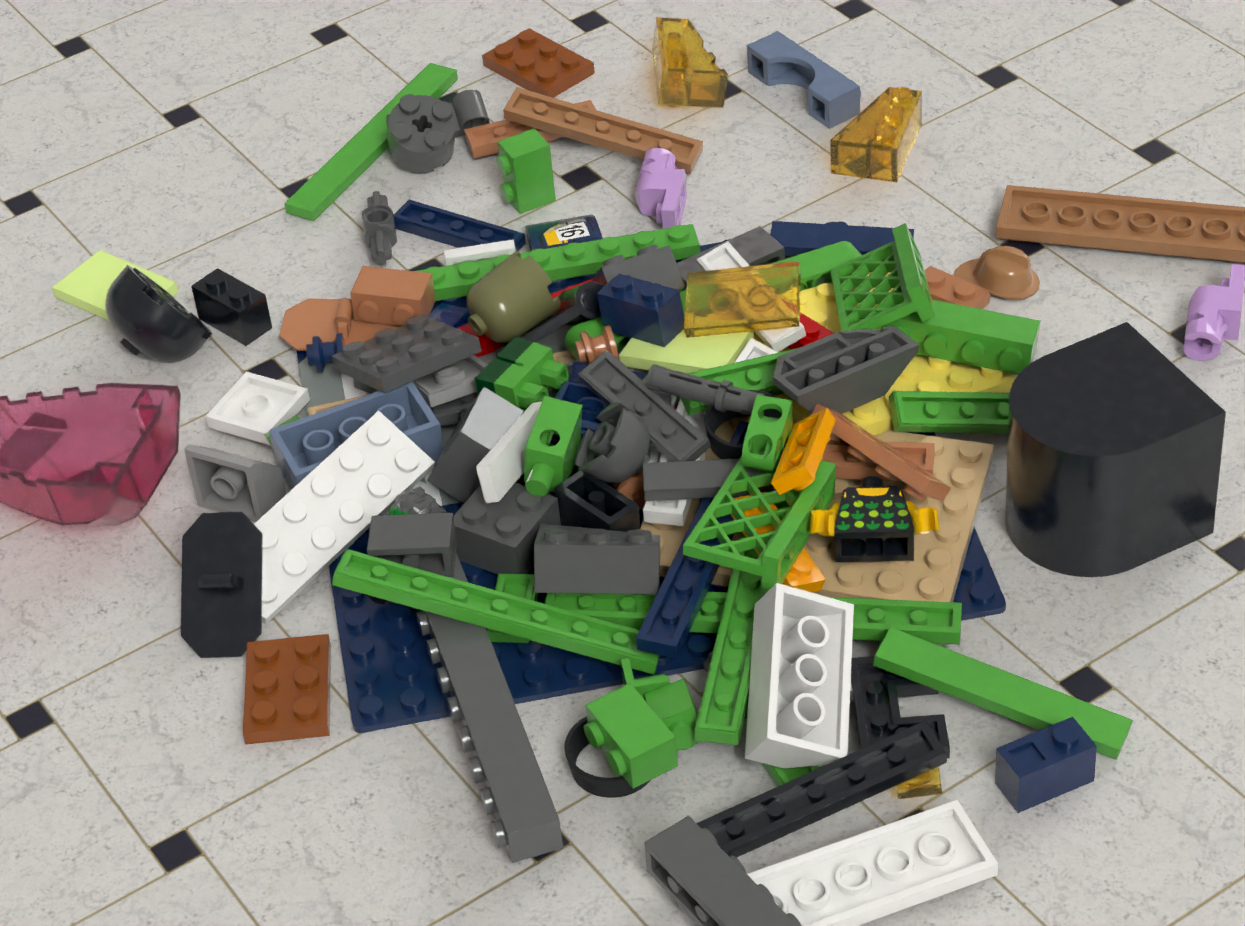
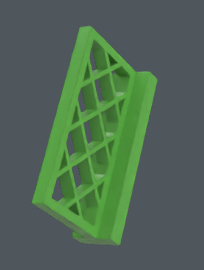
M906 223L892 229L895 241L830 269L841 331L875 330L916 311L922 322L936 316L922 258Z
M741 456L684 543L683 555L762 576L761 588L770 590L776 583L782 584L811 536L809 534L811 511L826 510L834 498L835 463L822 460L817 469L815 480L803 490L795 491L792 489L782 495H779L777 491L761 494L758 488L772 485L771 481L775 472L756 469L764 471L766 474L749 477L746 471L750 467L742 466ZM748 491L751 497L734 500L731 494ZM786 501L790 506L773 511L770 504ZM758 507L763 512V514L746 517L743 513L745 510ZM733 514L736 518L735 521L719 524L716 520L717 517ZM771 524L775 531L758 535L754 528ZM744 531L748 538L731 542L727 535ZM718 538L721 543L712 547L700 544L701 541ZM756 548L760 556L758 559L740 555L739 552Z

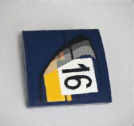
M593 214L525 226L530 251L603 239Z

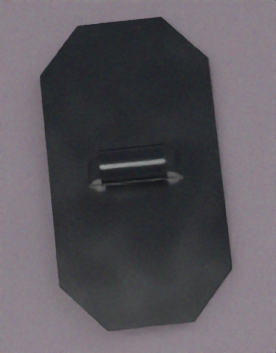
M243 512L202 513L182 536L181 637L200 658L242 657L247 651V642L256 641L262 634L263 534Z

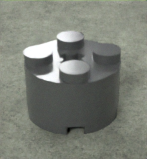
M407 94L392 109L388 120V150L401 168L412 173L426 174L433 172L434 168L442 164L444 166L450 161L454 152L456 121L451 105L435 97Z

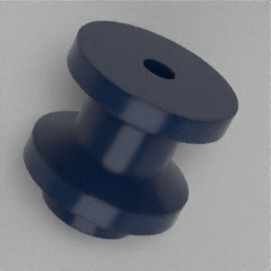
M337 333L334 341L324 343L319 336H313V344L306 345L309 366H316L317 373L323 372L326 364H333L332 355L343 351L342 348L345 346L343 333Z

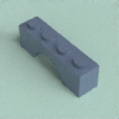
M779 31L747 45L748 73L767 86L791 84L807 89L809 115L827 128L831 129L860 114V86Z

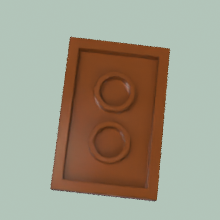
M530 28L482 55L483 66L526 90L553 98L595 74L594 62Z
M329 634L247 642L243 720L245 744L330 736L331 642Z

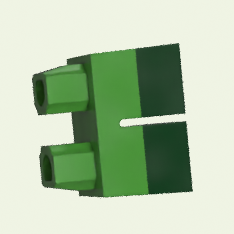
M515 336L497 355V359L494 358L475 377L478 394L485 387L525 412L532 403L542 402L544 396L549 397V386L560 389L562 383L565 381L569 382L570 378L567 365L554 361L552 348Z

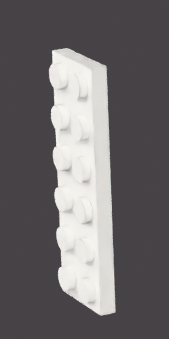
M377 411L254 524L263 534L262 622L265 625L370 528L372 516L384 515L394 505L397 495L412 489L434 468L435 462L380 411Z
M958 800L748 873L747 875L757 885L763 884L772 894L775 903L786 914H793L802 926H859L997 876L998 862Z

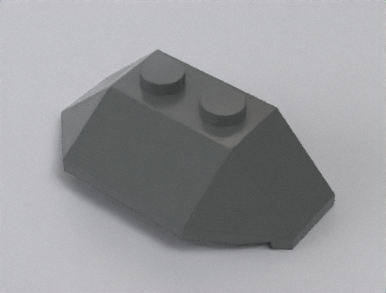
M895 326L882 327V331L859 329L836 332L779 356L773 375V384L810 412L814 410L818 403L843 414L884 396L917 354L919 344Z

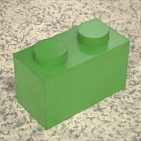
M533 128L498 141L499 156L496 157V164L502 175L503 184L500 185V193L506 204L510 203L519 214L556 201L550 145L537 130Z
M631 683L585 705L587 724L584 725V731L589 743L594 748L600 747L605 753L613 773L616 776L622 775L633 789L678 767L676 737Z

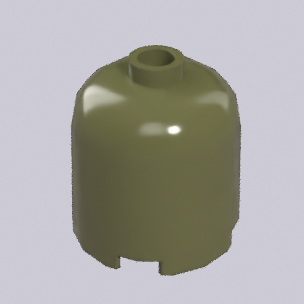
M515 251L470 288L466 297L467 310L470 315L468 323L477 335L482 336L484 334L495 342L509 343L515 336L520 337L560 309V298H552L547 288L552 284L551 279L531 256L523 260L520 258V251Z

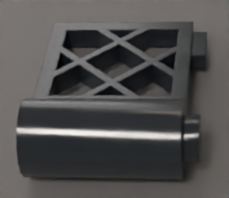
M588 282L562 292L558 296L561 301L560 309L521 335L520 338L536 343L565 324L577 325L601 317L597 293L604 286L597 282ZM505 343L504 345L497 348V354H499L507 346L508 343Z

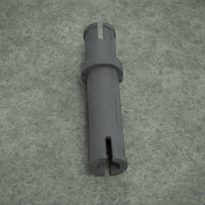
M655 364L650 367L646 379L648 389L714 406L715 410L720 412L729 410L751 416L756 395L765 396L762 393L734 387L733 383L723 380L721 383L687 373L666 369Z

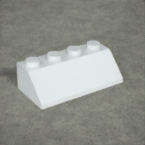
M776 583L755 603L745 759L786 769L826 765L847 756L854 604Z

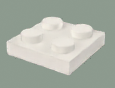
M245 372L205 416L207 426L211 429L270 445L264 434L297 415L310 400L308 388Z

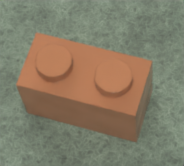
M362 266L350 292L354 321L403 326L407 324L406 321L411 317L417 315H427L429 317L435 303L432 273Z

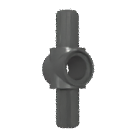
M375 191L373 196L367 198L368 208L362 212L364 238L368 248L371 249L372 261H378L379 265H386V260L392 258V247L397 243L394 214L388 206L387 196L380 195L379 191Z

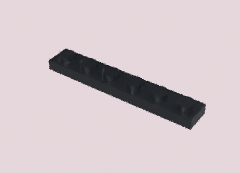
M925 720L696 824L701 829H709L716 838L718 846L729 857L733 855L737 858L947 763L946 752Z

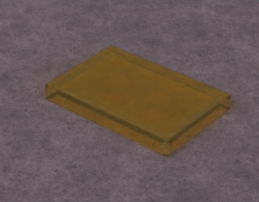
M799 261L688 273L684 320L686 337L799 327L801 286Z

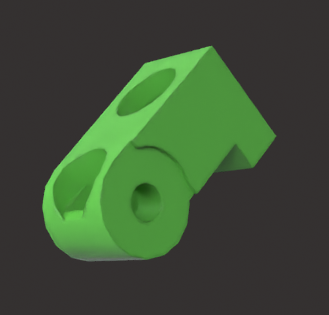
M756 395L743 443L742 466L772 472L776 471L781 450L784 449L786 439L789 438L793 427L792 400ZM776 409L782 416L780 419L764 416V410Z

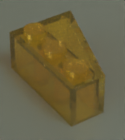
M656 17L652 52L658 104L670 107L681 105L723 108L728 74L725 69L718 68L715 63V55L712 52H707L703 47L704 40L689 19Z
M888 87L830 140L831 174L898 182L922 126V91L911 90L907 87Z

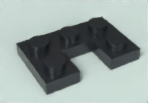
M875 656L852 658L851 684L860 750L926 720L944 748L947 758H950V745L944 714L901 718L898 697L939 694V691L873 666Z

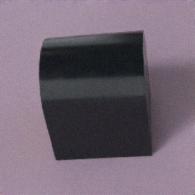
M1128 322L1047 354L1030 363L1018 374L1009 394L1005 524L1011 541L1025 557L1048 570L1077 577H1104L1129 571L1212 534L1214 530L1226 411Z

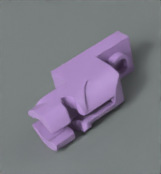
M651 148L646 151L642 168L639 171L635 197L642 214L656 217L657 224H662V229L671 228L681 224L687 199L685 169H676V157L669 150Z
M1231 264L1230 279L1222 278L1221 286H1199L1192 295L1188 305L1184 339L1185 355L1192 360H1211L1219 355L1224 339L1238 340L1245 284V265Z

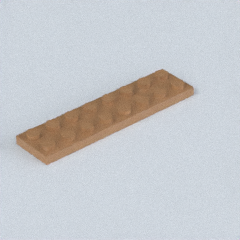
M1007 185L996 226V238L1011 241L1039 242L1048 245L1060 244L1080 246L1082 248L1111 249L1120 252L1131 251L1152 253L1154 255H1172L1192 259L1203 258L1224 260L1231 263H1245V207Z

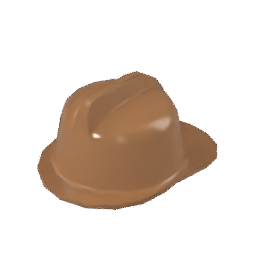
M997 246L988 249L981 254L980 258L961 264L954 272V276L989 290L990 295L1011 300L1026 299L1033 296L1038 291L1040 284L1037 274L1031 269L1029 257L1022 250L1011 246Z

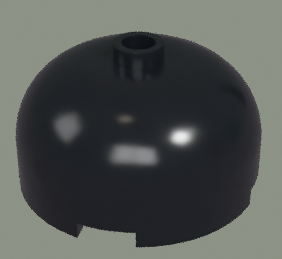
M128 264L108 289L105 301L108 319L116 331L123 337L120 343L136 356L141 351L146 356L159 362H179L194 355L212 335V332L192 312L188 314L187 309L176 301L175 297L136 268L133 269Z

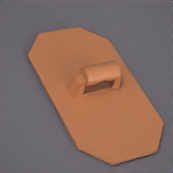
M308 298L285 311L279 337L296 351H307L306 345L313 344V336H319L324 343L334 341L337 333H343L344 342L347 345L352 342H365L375 338V333L387 328L396 329L401 326L354 321L352 301L349 298Z

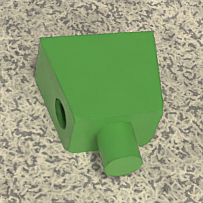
M544 396L525 448L524 483L526 490L530 494L543 497L547 495L548 491L555 492L554 487L571 476L576 465L575 456L581 440L583 405ZM555 432L559 435L560 440L556 445H551L550 441Z

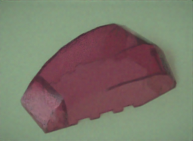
M103 383L96 385V391L81 392L79 387L63 388V395L44 397L42 391L30 392L26 394V399L10 401L8 395L0 396V504L20 513L62 526H117L136 518L149 502L178 453L181 400L178 386Z

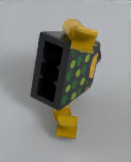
M876 476L864 478L860 483V487H847L844 489L841 502L834 503L828 510H812L810 513L809 534L818 533L827 537L835 535V562L914 561V534H926L931 530L940 531L937 508H918L912 501L905 500L903 490L900 487L884 486L882 479Z

